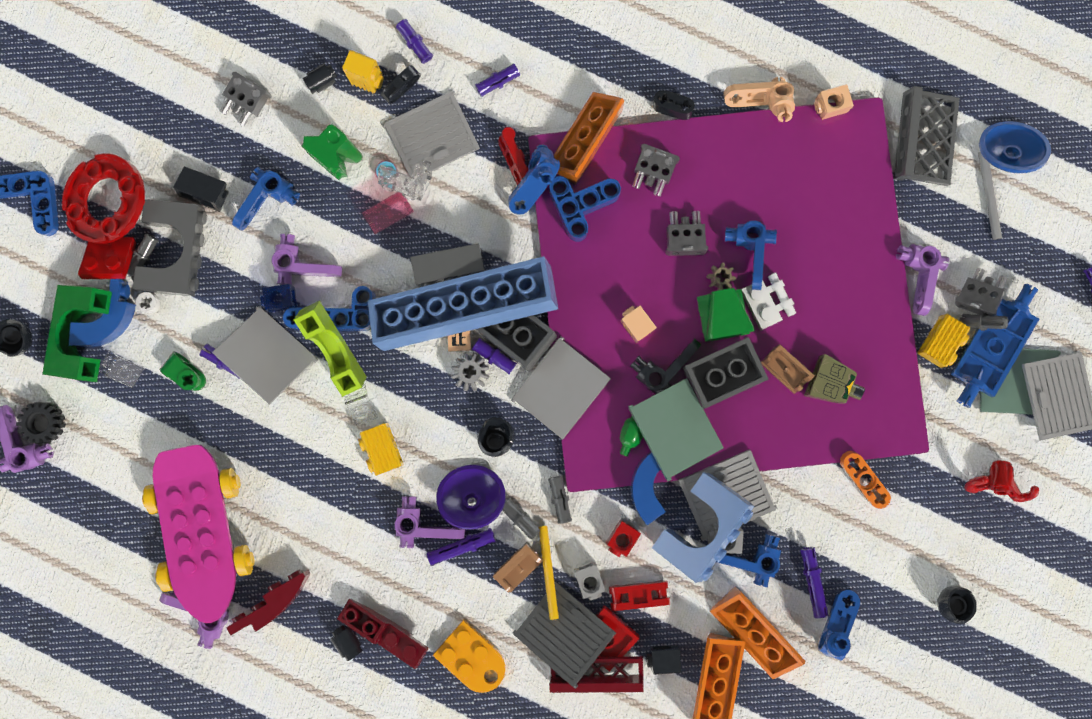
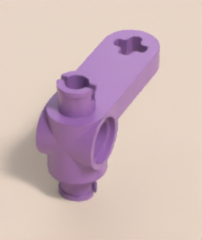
M280 234V244L275 245V253L272 256L274 273L278 274L277 284L292 285V275L342 276L341 266L300 263L298 258L299 247L294 246L295 235L287 234L286 236V234ZM285 257H290V264L287 267H282V260Z
M911 244L909 247L900 245L897 252L901 253V255L896 254V259L904 260L906 266L919 271L912 305L913 313L926 316L932 307L939 269L942 271L947 269L949 264L943 262H949V257L941 256V252L934 246L924 247ZM923 254L926 257V263L923 260Z
M8 405L0 406V441L5 457L0 458V464H4L0 466V471L6 472L11 470L13 473L43 465L45 459L52 458L54 455L53 452H46L52 450L51 445L45 444L40 446L34 443L23 447L21 436L17 431L18 426H16L15 414ZM22 454H24L26 458L24 464L21 461Z
M402 496V507H397V519L395 521L396 536H400V548H405L406 546L407 548H414V537L465 538V529L421 526L420 508H416L417 497ZM404 518H409L413 521L412 530H406L403 527L402 522Z
M162 591L159 599L161 603L187 611L179 602L174 591ZM228 609L218 620L217 624L198 621L197 633L201 635L198 646L202 647L204 644L206 649L213 647L214 639L220 638L223 627L228 622Z

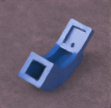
M110 279L109 291L112 292L109 314H103L99 319L90 323H70L69 345L98 347L114 341L125 332L132 321L136 306L127 302V299L130 297V287L127 281Z
M652 452L647 453L638 463L631 481V496L634 507L646 525H649L666 512L657 500L653 490L654 479L661 469Z

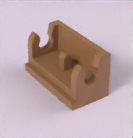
M781 345L775 346L761 361L762 366L793 394L801 391L803 385L811 381L815 376Z
M526 542L492 577L508 593H511L543 562L542 558Z

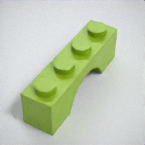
M320 300L301 309L294 318V322L305 339L313 341L324 354L330 369V378L341 396L343 397L362 388L367 376Z

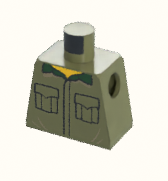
M824 354L818 357L812 373L815 376L809 381L804 396L844 404L849 396L860 400L864 394L865 387L854 383L857 376L855 371Z

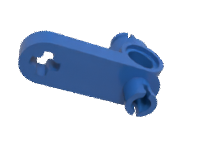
M538 145L536 147L537 149L532 153L529 162L528 172L508 198L509 209L514 214L527 213L547 186L552 183L551 181L554 180L559 170L560 161L554 158L553 152L545 145ZM516 201H524V204L520 203L519 205H516Z
M256 167L253 171L258 176L251 173L250 179L257 183L234 216L232 225L240 231L246 229L268 196L280 203L287 201L293 206L296 201L292 197L298 200L300 193L294 191L293 184L279 176L276 172L270 169L263 171L261 168ZM278 181L277 187L269 190L270 183Z
M749 221L746 224L738 223L737 228L726 227L725 242L735 241L736 246H742L747 250L754 251L752 290L762 289L765 243L776 244L777 229L767 230L766 225L759 221ZM755 233L759 237L750 238L748 234Z
M765 534L764 544L758 545L757 552L752 560L726 554L718 563L754 572L756 576L753 583L768 588L769 578L775 577L780 568L779 558L781 550L777 549L780 538ZM765 557H770V566L765 569L762 568L761 561Z
M844 590L836 595L818 644V651L827 657H833L839 661H842L850 651L849 635L860 607V598L854 591ZM849 596L850 602H852L853 604L852 606H847L846 608L845 602L842 601V598H847Z

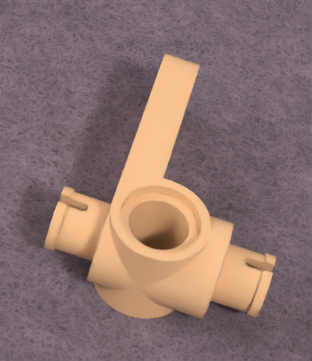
M775 77L771 82L733 84L724 90L726 105L730 107L768 105L772 113L781 122H783V117H785V122L791 120L792 112L795 109L793 99L794 87L786 82L783 77H780V81H778V77Z

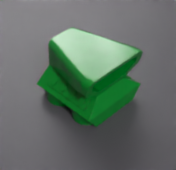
M332 124L328 125L319 136H304L303 144L301 145L308 155L338 180L347 177L344 162L359 163L363 159L362 153L348 137Z
M729 288L697 297L705 342L743 336L754 331L753 324L745 310L742 289L735 290V288Z

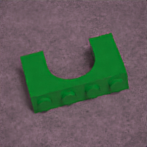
M57 285L42 375L97 382L101 360L83 357L77 351L76 346L69 345L70 323H79L89 313L109 314L111 291L92 287Z

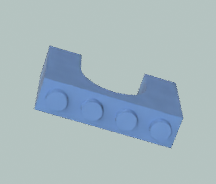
M706 472L702 473L691 489V492L715 511L719 522L715 539L707 546L700 548L690 544L672 529H664L652 547L653 550L695 583L702 582L703 580L707 581L714 571L711 568L716 561L720 562L727 553L725 548L729 542L733 543L740 534L738 529L743 523L746 524L753 515L752 509L754 508L753 504L712 474Z

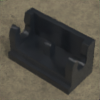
M185 166L173 186L179 197L218 212L221 211L228 195V191L225 190L226 182Z

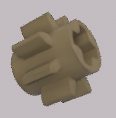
M724 263L720 265L719 269L713 265L711 267L713 274L706 276L712 282L709 287H718L717 290H722L723 286L726 289L731 288L729 282L736 280V277L731 274L734 268L727 269ZM720 273H722V277L726 278L723 282H720V278L716 277Z

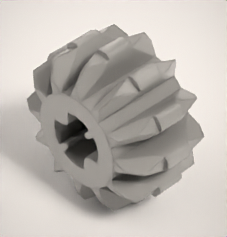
M465 353V362L457 358L456 362L460 366L451 367L452 370L458 371L457 374L451 375V378H460L456 383L457 387H460L465 382L464 391H468L470 384L473 391H477V382L480 386H485V383L480 380L481 377L489 379V375L482 373V371L489 370V366L480 367L485 362L484 358L479 359L476 363L477 354L473 353L471 360H469L468 354ZM473 366L475 367L473 370L476 371V375H471L470 379L466 378L468 375L465 373V370H469Z

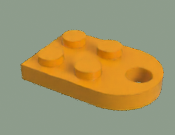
M465 619L433 654V657L465 686L475 692L484 693L494 690L500 685L505 675L506 665L501 652ZM494 670L498 678L493 682L487 681L484 675L485 672Z

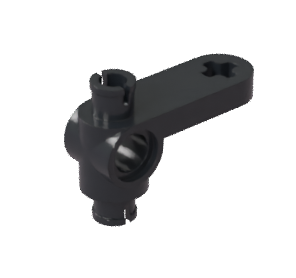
M694 338L665 371L651 360L647 363L640 355L630 367L638 373L636 378L656 395L672 386L669 381L702 344ZM651 373L659 374L661 378L659 385L654 386L650 383L649 376Z

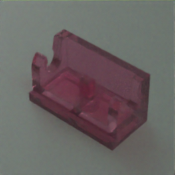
M402 190L362 212L374 234H377L414 211Z

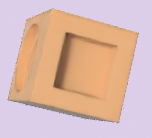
M847 84L821 91L814 102L815 110L818 114L820 113L822 120L847 113L854 106ZM828 99L834 100L836 107L831 106L828 103Z
M631 306L622 313L624 318L620 322L636 343L657 328L641 306L636 309Z

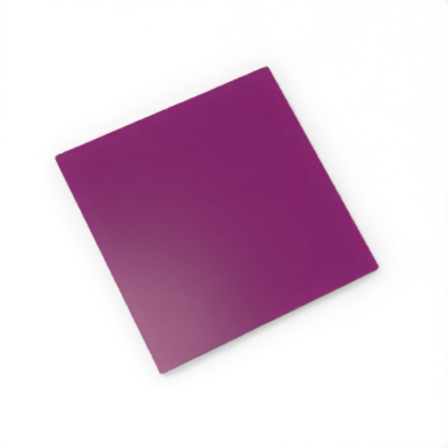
M881 98L852 100L854 106L847 113L823 120L820 113L816 112L815 105L813 104L795 106L792 112L793 116L787 122H785V117H783V122L779 121L777 116L768 109L695 117L688 120L676 119L612 126L577 185L569 182L574 193L606 179H615L621 186V192L616 202L584 216L588 223V233L586 238L580 242H575L569 238L550 196V184L535 202L541 257L544 256L551 266L558 303L557 310L547 312L549 327L557 335V338L551 344V348L562 336L564 342L611 378L566 437L561 439L566 485L569 492L631 486L632 476L638 463L651 450L643 437L637 447L631 448L628 457L620 454L623 446L620 441L621 430L625 420L631 418L632 415L628 406H635L655 394L636 378L638 373L630 365L640 355L647 363L651 360L665 371L694 338L702 345L683 367L749 337L760 362L775 346L781 345L813 373L818 357L826 354L855 371L857 376L854 383L865 387V391L860 400L849 396L844 404L804 396L809 382L803 385L801 391L793 394L764 368L768 380L703 409L724 448L674 475L670 481H678L681 478L749 449L759 471L840 463L841 456L847 451L858 453L864 460L922 454L929 451L904 260L896 259V254L901 255V253L897 252V249L902 245L883 100ZM836 102L829 103L831 106L836 107ZM568 131L531 135L528 138L530 160L532 153L537 149L538 145L547 146L555 154ZM642 144L669 152L680 158L678 164L674 167L669 183L665 184L661 196L657 195L662 182L655 196L653 193L658 181L654 180L653 186L649 187L645 185L646 176L643 177L639 189H636L641 175L638 177L635 188L632 187L637 174L634 171L642 152L640 151ZM646 163L640 164L643 168L647 167ZM651 167L652 171H658L657 167ZM663 170L662 174L666 176L668 172ZM558 184L554 186L553 190L556 193H563L566 188ZM613 187L604 189L608 196L616 194V190ZM586 196L583 199L587 205H592L596 202L592 196ZM565 205L562 210L566 214H572L575 208L572 205ZM673 211V216L674 211L678 212L679 225L681 224L682 217H689V224H693L692 212L696 211L697 213V211H700L701 224H705L706 246H708V250L704 255L668 256L665 254L667 250V227L670 225V212ZM749 221H759L766 225L767 230L777 229L776 244L765 243L762 280L765 286L768 287L772 285L768 276L776 273L779 280H783L785 284L783 288L789 299L792 298L794 302L793 307L796 314L788 317L783 309L779 311L783 320L760 331L743 297L745 310L753 324L754 331L743 336L705 342L697 297L718 291V287H709L712 282L711 279L706 278L708 274H713L711 267L714 265L719 269L722 263L725 264L727 269L733 267L734 269L731 271V274L736 277V280L729 283L731 288H735V290L743 289L752 284L754 251L747 250L742 246H736L735 241L725 242L726 227L737 228L738 223L746 224ZM575 225L571 229L576 235L584 232V228L580 225ZM755 233L748 234L750 238L759 237ZM722 273L716 276L717 278H720V282H723L726 279L725 277H722ZM776 292L770 293L775 306L780 304L781 302ZM631 306L635 309L641 306L657 327L637 343L620 322L624 318L622 313ZM682 368L669 381L672 386L686 379ZM651 373L649 381L652 385L657 386L660 384L661 378L659 374ZM851 457V458H849L848 460H849V462H850V461H855L856 459H853V458ZM660 470L654 479V483L669 481L665 479Z

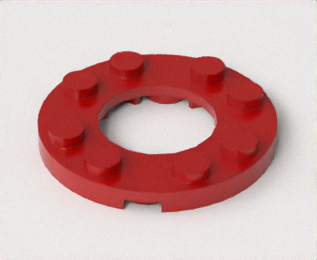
M103 153L94 155L95 158L87 163L83 161L75 168L66 182L62 197V210L66 211L68 220L66 224L77 237L96 244L111 243L125 236L135 227L145 204L144 183L137 168L122 157ZM111 178L118 182L119 190L122 192V197H120L122 200L117 212L114 211L112 217L99 221L94 219L88 210L87 200L89 192L100 180Z

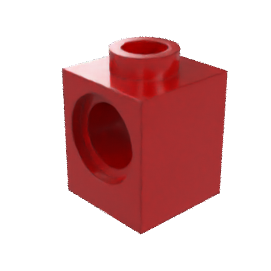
M620 519L606 541V544L610 546L608 550L618 557L621 554L627 557L640 537L641 532ZM620 534L628 536V542L624 546L616 543V538Z

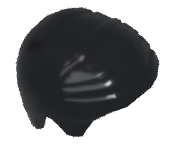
M13 319L0 321L1 353L8 357L22 355L30 349L33 337L30 329L25 324Z
M492 417L486 420L477 434L479 448L485 455L491 457L504 455L514 444L515 432L508 421L500 417Z
M950 586L941 591L937 599V607L940 614L948 621L955 624H965L975 615L977 601L970 590L959 586Z

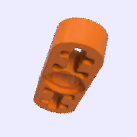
M854 451L845 452L840 458V464L854 484L875 508L882 509L887 507L891 500L890 493L858 453ZM849 458L856 459L854 462L860 468L856 471L855 468L849 465ZM864 474H870V483L864 486L861 485L860 477ZM875 489L881 494L882 500L877 501L876 496L870 490Z

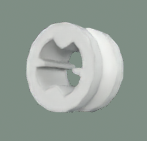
M144 292L136 298V306L142 312L154 313L158 310L160 301L156 295ZM146 298L152 300L150 302L151 307L144 306Z

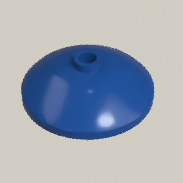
M1005 121L995 123L987 127L979 139V149L982 156L994 167L1009 173L1020 174L1036 171L1047 163L1051 155V145L1045 135L1036 128L1020 122Z

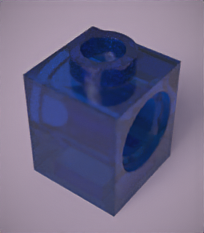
M291 284L262 288L263 294L260 295V301L266 311L273 313L286 311L289 308H298L295 287ZM281 293L282 301L279 304H275V295Z

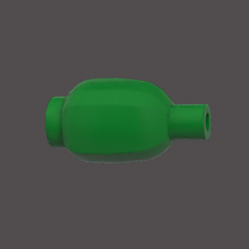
M632 415L631 418L625 420L620 434V441L623 445L620 454L627 457L631 448L637 447L643 438Z

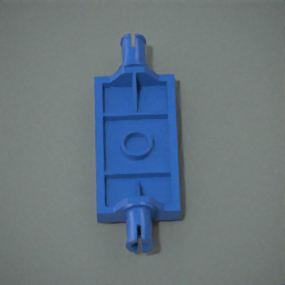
M1024 284L1016 300L1011 302L1002 299L996 316H1006L1008 318V327L1006 329L988 328L985 331L977 329L951 373V375L966 384L961 395L956 400L959 404L963 403L962 406L970 408L979 391L990 397H995L1039 321V318L1032 315L1029 311V304L1038 292L1036 287L1031 290L1032 285Z

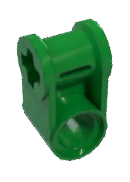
M175 351L159 369L163 375L174 381L184 390L199 391L206 385L205 375L194 367L188 359Z

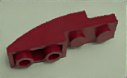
M299 569L287 576L289 581L281 584L278 581L267 588L269 592L263 595L264 600L251 607L252 613L245 615L243 612L231 619L233 624L226 627L230 636L250 624L256 632L282 614L300 594L310 576V571L306 570L302 573Z
M348 599L337 618L373 644H379L413 669L418 668L429 647L415 639L408 630L353 599Z

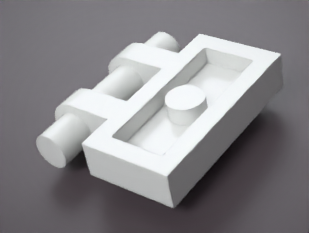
M776 273L768 276L772 284L768 287L765 286L762 280L761 290H752V284L742 289V295L760 331L783 320L779 313L783 309L788 317L796 314L793 307L794 302L792 298L789 299L783 288L785 284L783 280H779ZM774 291L781 302L776 306L770 296V293Z

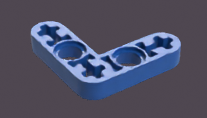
M43 171L0 176V185L8 187V189L5 187L0 188V199L30 195L34 230L44 236L56 234L59 224L55 184L52 176ZM42 178L46 180L45 182L42 183V186H40V185H38V184H35V183L32 184V182H31V181H33V182H40V181L42 180ZM23 179L24 187L17 191L15 183L17 180ZM47 198L49 205L46 209L41 210L39 202L41 199ZM46 222H49L50 226H47L46 229H43L42 225H45Z

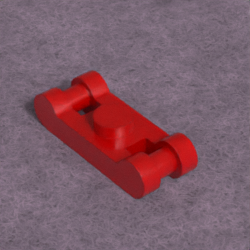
M506 127L498 139V144L518 185L528 172V168L524 163L525 157L522 150L518 149L514 141L516 134L514 129Z
M660 580L648 583L609 586V594L612 595L611 610L620 611L670 605V597L667 596L666 590L669 588L668 581ZM657 590L658 597L652 598L651 591ZM628 593V601H622L621 594Z

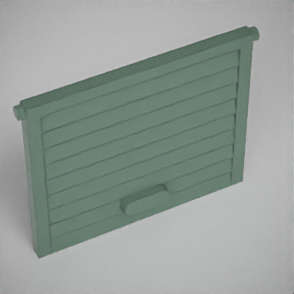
M1022 349L995 397H990L980 391V412L1033 415L1022 364L1059 357L1061 351Z
M687 378L635 406H628L667 481L672 480L671 477L724 448Z

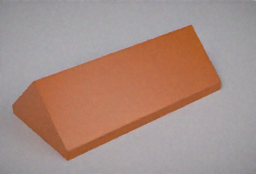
M592 92L554 154V158L560 161V167L557 172L559 176L565 177L569 182L577 185L621 114L625 101L623 98Z
M736 587L730 590L710 610L714 617L734 638L745 641L744 649L772 679L805 664L806 661Z
M714 633L708 635L693 719H732L745 641Z

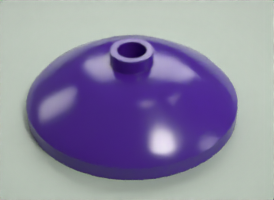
M465 465L452 470L442 479L436 493L437 507L442 517L449 524L457 528L469 530L482 528L492 523L502 512L506 500L504 484L500 477L489 468L480 465ZM470 502H476L474 506L468 505Z

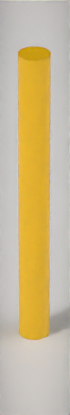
M539 526L549 618L554 620L559 619L548 528L547 526Z

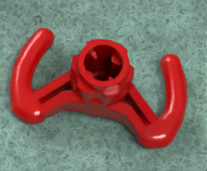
M1001 460L992 462L989 476L974 477L967 481L964 487L970 493L992 490L997 495H1009L1015 502H1027L1039 495V487L1035 485L1030 488L1029 492L1021 493L1014 481L1012 463Z

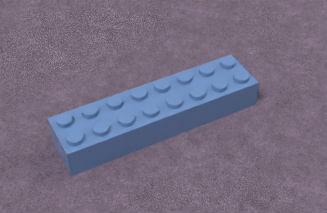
M543 256L368 300L372 343L382 351H387L557 310L558 303L551 266Z

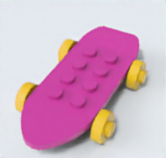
M192 445L163 451L155 459L152 475L153 484L146 485L142 495L143 505L149 514H159L167 560L158 564L155 575L156 582L163 592L174 591L182 606L198 621L212 623L224 615L231 602L236 584V571L239 576L250 575L255 564L254 555L250 552L247 545L236 546L233 552L224 497L229 499L238 496L239 488L241 487L240 478L236 475L233 468L222 469L219 474L213 456L202 445Z

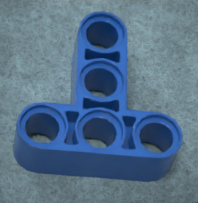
M562 176L555 177L549 186L550 196L569 238L575 242H580L587 236L588 223L584 216L616 202L621 192V186L615 179H606L576 193L573 192L569 181ZM561 184L566 190L563 193H556L553 190L554 186ZM613 187L616 190V194L608 196L604 189ZM586 196H592L596 202L592 205H587L583 199ZM565 205H572L575 211L572 214H566L562 208ZM575 225H580L584 228V232L576 235L571 229Z

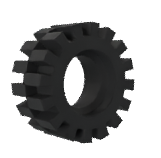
M34 402V404H28V408L21 410L23 414H18L17 418L21 419V422H16V426H21V429L17 430L18 433L24 434L21 437L24 440L28 439L27 442L35 444L52 442L51 440H57V435H62L64 432L60 429L65 428L66 425L61 424V420H65V416H60L63 413L62 410L56 409L58 406L51 403ZM40 414L45 415L48 419V426L42 432L36 430L34 426L35 418Z

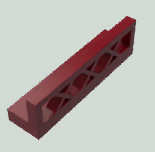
M643 656L597 657L591 665L594 670L589 675H583L577 683L578 687L576 689L560 675H556V672L551 668L550 693L644 692ZM628 663H638L639 674L629 675L623 668ZM604 664H612L617 670L612 675H606L600 668Z

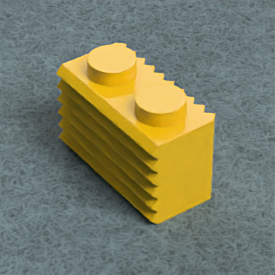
M350 50L342 68L351 85L359 86L360 89L363 88L368 92L371 91L372 94L375 93L377 88H381L384 80L377 61Z
M949 314L939 316L917 354L940 368L947 367L948 365L951 366L958 357L956 351L960 346H964L969 339L967 333L970 327Z
M388 423L360 432L359 445L362 451H366L369 459L366 460V463L371 473L374 472L375 476L404 466Z

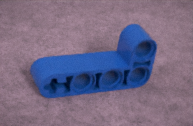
M365 286L357 287L352 293V308H325L338 331L371 330L368 301L360 303L359 296L363 292H368V300L376 299V295L372 290ZM303 308L287 309L283 314L285 325L292 329L300 330L296 323L292 322V318H295ZM340 314H344L346 316L345 323L337 325L336 318ZM367 314L369 318L368 323L360 326L358 321L360 316Z

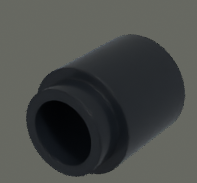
M322 63L307 72V76L302 79L310 92L314 94L315 92L320 93L335 84L334 78L337 77V74L331 64L326 66L325 63Z
M341 625L332 632L333 637L330 641L342 658L345 657L347 661H350L363 651L360 646L361 642L351 628H345L344 625Z

